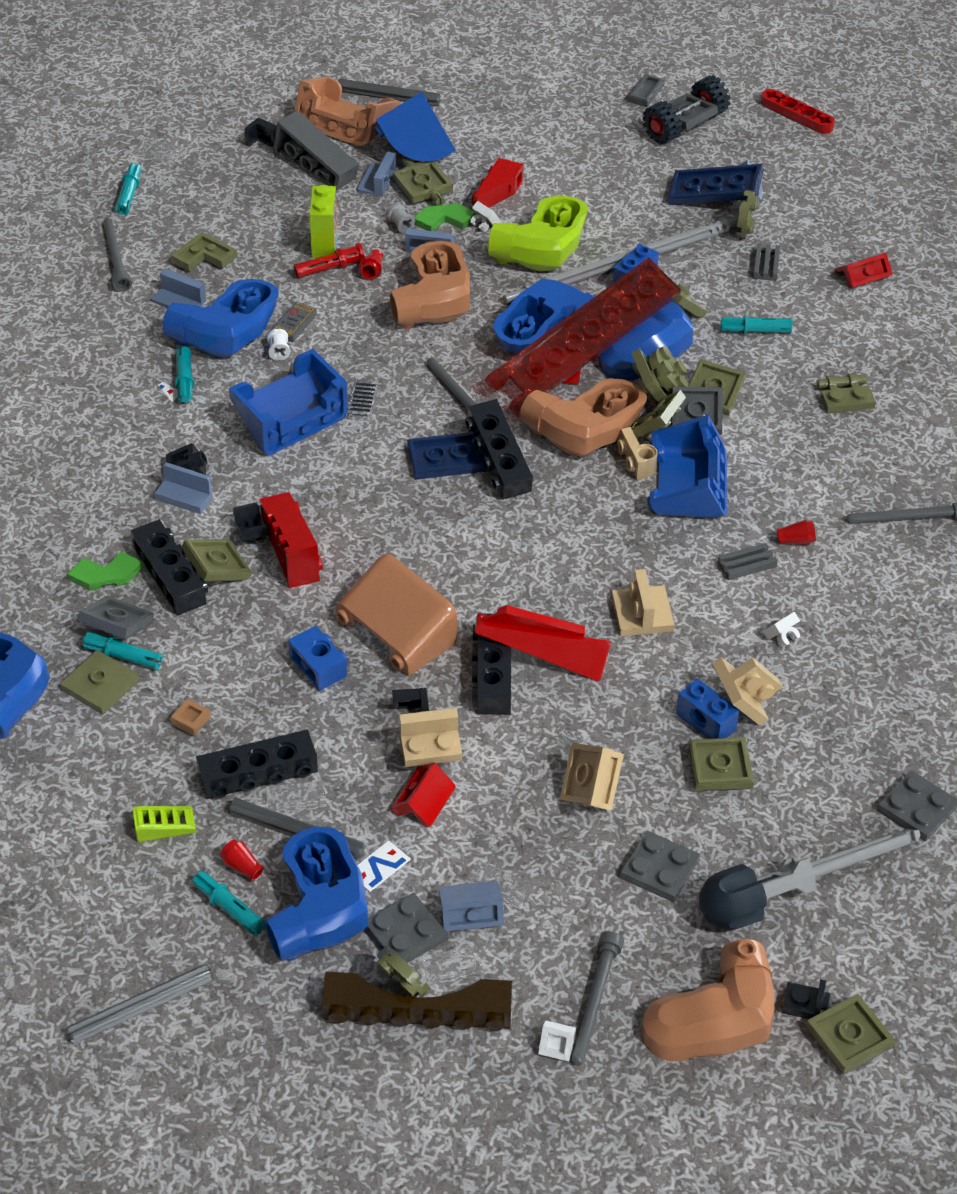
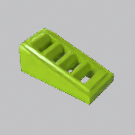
M192 806L132 807L138 842L196 833ZM185 816L186 824H180L179 817ZM173 818L174 824H168L167 819ZM156 820H162V824H156Z

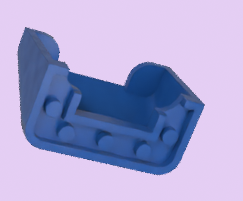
M313 348L299 354L295 358L292 374L256 391L253 390V387L248 382H241L229 388L231 402L259 447L267 455L283 450L343 420L348 411L347 381Z
M709 415L652 431V442L649 444L657 449L659 484L658 489L651 490L650 496L647 497L650 510L655 511L657 515L702 518L726 516L727 453L725 445Z

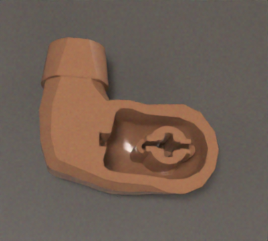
M434 241L415 248L411 253V259L419 282L415 285L412 283L400 287L389 293L391 311L396 325L400 324L402 328L409 329L414 324L422 322H451L469 311L470 272L464 261L461 247L453 242Z
M610 378L598 382L593 388L579 395L574 401L562 400L558 396L535 390L524 400L520 410V420L531 428L533 434L546 437L555 447L566 454L582 457L602 446L619 440L621 429L630 427L639 417L646 403L647 395L635 383L623 379Z
M740 939L730 942L720 952V983L703 985L690 992L665 995L653 1001L642 1019L641 1035L645 1046L656 1057L673 1062L684 1061L694 1057L724 1056L766 1042L770 1037L773 1026L774 987L764 946L760 942L751 939Z

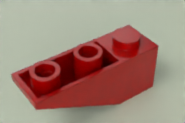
M498 158L494 166H490L486 178L481 180L479 189L474 191L471 204L475 205L479 201L490 208L516 194L523 182L524 164Z

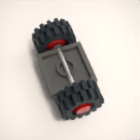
M709 75L692 85L691 95L686 93L669 103L667 101H659L646 108L643 112L642 120L645 121L643 126L647 127L646 133L651 134L649 138H655V142H659L661 145L678 137L682 129H692L695 125L726 111L730 105L728 101L730 95H727L729 90L724 88L726 84L724 82L720 83L721 79L719 77L716 78L715 75Z

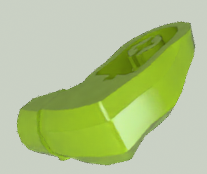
M570 196L544 198L539 202L537 212L533 215L530 223L519 225L518 223H494L489 236L488 254L490 257L496 258V262L499 264L515 262L537 271H553L560 267L569 255L578 248L589 208L585 202Z

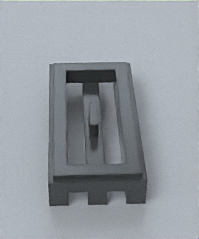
M757 243L753 279L777 281L780 245H776L774 249L771 248V244H766V248H764L761 243ZM761 253H765L763 274H759ZM770 254H775L773 274L768 275Z
M767 543L718 556V563L728 580L776 568L778 561L776 557L773 558L772 551H768L769 546Z

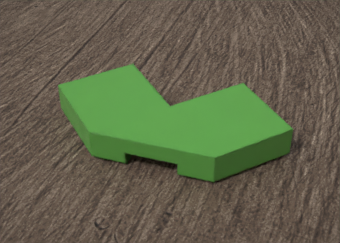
M460 204L427 206L414 217V225L426 231H434L443 222H447L464 230L471 224V218L476 213Z
M122 551L106 567L83 558L67 574L68 580L88 590L101 589L100 586L114 583L117 586L125 585L143 568V561Z

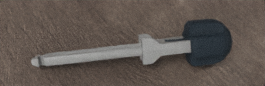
M903 829L904 831L888 834L810 862V858L799 860L798 856H792L784 859L777 871L756 878L754 870L744 864L722 870L705 881L699 893V908L705 919L716 928L722 930L743 928L762 921L768 898L790 890H799L804 893L817 890L815 878L911 844V841H918L920 832L919 830Z

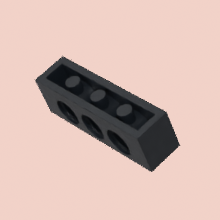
M494 399L468 406V417L465 418L466 428L468 432H472L474 435L475 448L478 452L481 451L483 455V465L485 470L490 471L492 475L491 480L494 490L499 491L503 500L532 492L533 475L498 400Z
M159 519L130 530L133 549L141 561H143L144 566L177 616L207 604V584L202 578H198L195 567L191 561L188 562L186 560L185 552L181 545H176L174 542V536L169 527L165 528Z
M473 624V641H478V645H473L472 661H477L478 666H472V682L478 683V686L472 687V704H477V715H511V647L476 634L475 624Z
M308 729L196 756L198 774L206 800L222 798L227 794L239 791H250L267 784H279L284 780L307 777L312 773L318 772L317 754Z

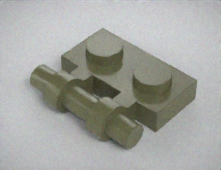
M849 373L844 377L831 375L826 376V379H817L818 389L827 388V390L821 391V400L827 414L875 409L876 401L870 386H859L867 383L865 374ZM843 386H848V387H849V388H841V389H838V387H843Z

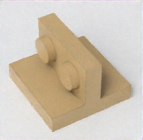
M646 569L635 570L634 581H630L629 589L612 590L611 597L620 636L674 632V622L665 586L650 587Z
M722 657L713 662L712 664L732 704L758 725L768 721L769 719L761 702L771 698L777 691L783 688L779 679L753 657L738 668H734Z
M457 708L399 715V746L401 755L404 758L405 767L462 760Z
M572 743L560 800L612 811L624 754L614 752L612 749Z

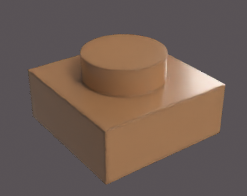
M186 699L171 716V724L195 736L211 718V713L209 709Z

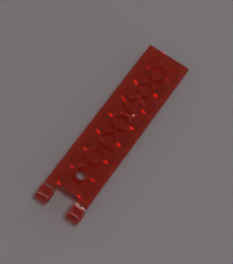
M648 257L504 365L491 372L487 376L485 383L493 392H496L510 379L523 392L509 405V409L517 417H520L523 402L530 393L535 390L546 393L551 392L679 296L681 289ZM534 369H539L541 371V374L534 375L532 371Z

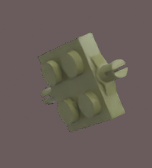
M404 157L402 163L406 167L393 172V180L412 204L432 199L436 205H442L445 200L441 195L453 192V183L434 161L414 163L410 158Z

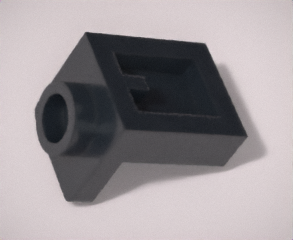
M193 443L166 454L167 463L189 470L194 469L196 472L206 475V465L208 463L206 455L203 451H199Z
M820 979L818 988L787 982L782 1013L810 1019L820 1014L821 1010L826 1011L830 999V993L825 992L826 980Z

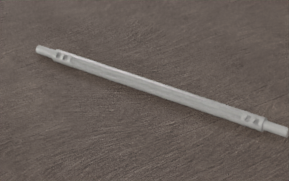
M739 216L728 220L724 218L644 246L659 252L660 255L729 232L730 228L737 226ZM632 250L546 279L571 285L613 271L614 267ZM536 282L524 285L523 289L503 295L504 302L506 304L513 302L521 292Z

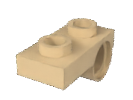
M631 427L621 429L620 440L617 441V447L620 455H624L626 458L628 471L633 472L636 480L652 476L656 471L657 449L650 444L640 445Z

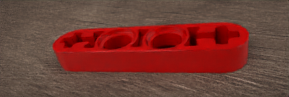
M766 89L762 92L761 104L764 107L818 133L828 134L833 131L835 119L831 115L778 90Z

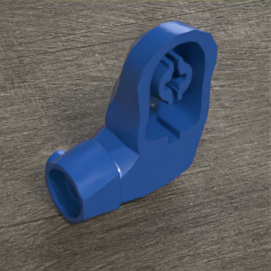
M245 279L230 284L223 295L213 302L212 306L199 307L198 305L172 303L164 315L163 333L165 336L174 339L177 345H191L214 357L229 358L247 343L261 336L275 310L279 289L272 283L264 280Z
M540 279L521 292L507 310L498 315L494 320V332L501 347L507 351L517 354L530 353L535 348L538 349L547 339L557 335L562 328H572L574 331L586 333L590 336L600 335L610 315V304L589 292L585 293L571 285L556 280Z
M648 283L634 292L629 305L637 320L627 330L609 339L602 346L598 364L601 371L611 378L627 381L641 378L632 367V364L635 362L631 355L632 352L639 348L649 359L651 353L662 346H666L673 358L676 359L693 344L691 320L683 309L655 283Z
M1 632L0 739H3L21 721L23 715L29 712L40 700L47 687L50 675L43 657L17 638Z
M317 826L302 830L293 835L283 847V859L297 885L300 902L297 906L294 907L292 904L264 920L270 943L280 961H293L299 956L310 954L313 950L327 949L343 944L367 928L369 923L363 877L350 852L344 834L332 827Z

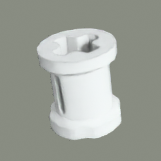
M283 329L271 330L267 334V342L270 345L268 350L269 356L273 360L287 359L290 355V347L287 344L288 333Z

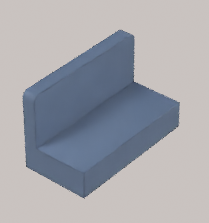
M387 151L381 164L370 163L357 188L358 192L383 197L393 177V172L396 171V153Z
M407 228L405 233V252H412L419 245L428 242L447 241L455 243V237L452 236V233Z
M166 268L160 273L161 289L152 297L153 303L168 308L172 303L191 304L201 307L206 302L205 283Z
M166 462L163 465L164 481L154 493L155 500L202 514L213 498L211 477Z
M498 881L439 887L442 923L445 931L504 925L503 898Z

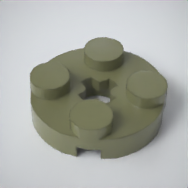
M745 190L744 195L748 196V198L741 203L737 227L742 229L737 232V236L747 237V234L753 233L755 219H752L753 211L758 209L760 196H755L754 191Z
M662 346L649 355L650 366L652 370L657 368L660 373L657 379L667 391L673 393V387H689L684 375L687 373L686 366L682 361H676L666 346Z
M384 946L377 954L379 958L377 961L378 968L390 979L395 975L401 981L399 983L401 985L400 988L408 996L424 997L431 989L430 986L425 982L421 987V982L418 980L420 975L395 952L389 956V947Z

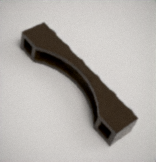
M325 972L322 997L323 1020H329L333 1023L357 1021L366 1025H374L376 1023H392L396 1026L418 1024L428 1028L455 1026L463 1030L470 1029L471 1027L487 1028L491 1031L510 1029L512 981L481 979L471 986L451 994L437 997H410L382 990L367 982L357 973Z

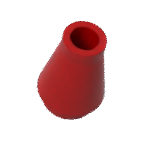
M372 250L360 262L359 270L365 279L372 280L380 276L383 253L380 250Z
M805 519L783 528H777L779 544L810 545V542H815L814 522Z
M233 839L220 852L219 857L223 860V865L246 876L251 881H255L264 870V867L258 863L243 841L238 842L236 839Z

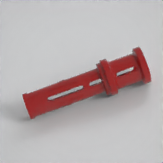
M358 242L353 247L346 249L337 248L333 254L294 264V272L299 279L335 267L344 269L347 265L361 262L365 258V254L361 244ZM321 263H326V264L319 265V266H316V267H313V268H309V267L314 266V265H318V264H321Z

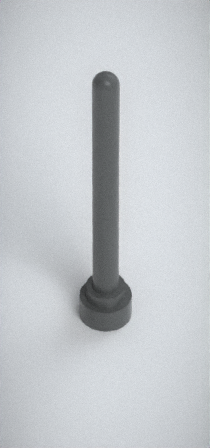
M105 218L103 223L115 271L112 277L113 288L117 292L129 291L132 287L130 275L124 272L113 221L111 218Z
M434 358L427 360V365L467 409L468 406L476 404Z
M952 503V506L851 513L846 516V521L849 524L945 516L957 518V503Z
M602 932L597 947L601 957L572 1056V1062L576 1066L584 1063L612 960L621 953L623 947V937L615 932Z

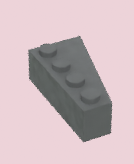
M296 110L278 121L273 147L275 154L279 155L282 153L287 156L285 158L288 162H296L301 165L303 171L315 173L316 179L328 186H336V191L356 179L359 164L355 159L344 152L338 144L328 138L323 131L319 130L299 111Z

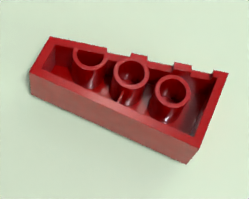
M290 492L260 498L261 518L267 525L269 539L288 587L293 588L320 581L319 571L323 570V564L320 555H318V544L301 514L298 501H294Z

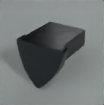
M428 689L392 690L393 710L421 708V712L429 711Z

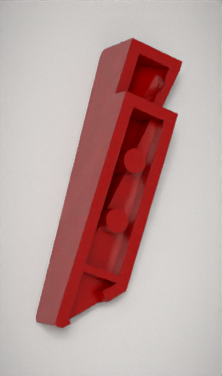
M509 605L498 607L495 614L487 616L478 613L476 616V634L595 681L601 680L611 641L584 637L585 626Z

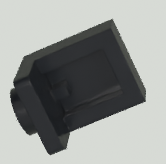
M261 118L255 119L245 128L246 146L250 147L256 141H260L274 147L277 125Z
M257 502L237 506L232 509L236 531L243 541L256 542L261 540L262 537L268 536L267 525L261 518Z

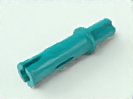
M131 163L127 174L122 178L123 185L115 205V211H118L119 215H127L129 213L135 190L140 184L141 166L139 164Z
M744 315L743 318L723 317L720 321L721 331L743 332V334L747 332L792 333L793 327L792 318H747V315Z
M181 347V350L178 348L175 351L177 370L175 387L178 389V400L188 404L193 397L192 388L194 387L191 371V350L188 347Z
M87 632L83 638V646L94 651L99 650L109 657H117L156 671L159 670L161 664L149 659L163 661L162 653H156L121 642L113 636L108 638Z
M199 871L196 873L192 883L209 897V902L212 905H217L254 937L264 930V919L230 893L226 884H219L206 872Z

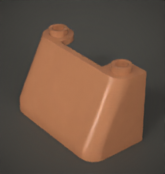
M324 76L300 80L295 111L297 110L304 117H307L325 135L357 146H365L370 144L379 134L375 128L378 124L376 119L399 106L400 101L384 98L378 104L368 102L365 108L341 100V84L335 79Z
M389 553L379 557L336 605L335 615L337 620L342 625H347L348 627L354 626L357 621L390 648L389 660L391 665L397 671L401 670L408 677L457 643V613L451 602Z

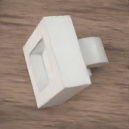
M479 201L472 207L476 215L471 218L470 222L473 226H477L478 223L482 222L479 226L482 232L488 230L489 224L493 226L494 223L502 222L493 210Z
M793 612L763 630V633L768 640L777 635L778 644L781 647H785L790 644L786 634L793 641L800 637L799 631L791 627L800 620L796 613Z
M545 1020L538 1054L569 1062L576 1028Z

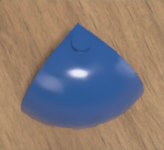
M423 92L376 119L378 124L375 128L380 137L386 136L390 144L399 153L410 159L435 161L456 151Z

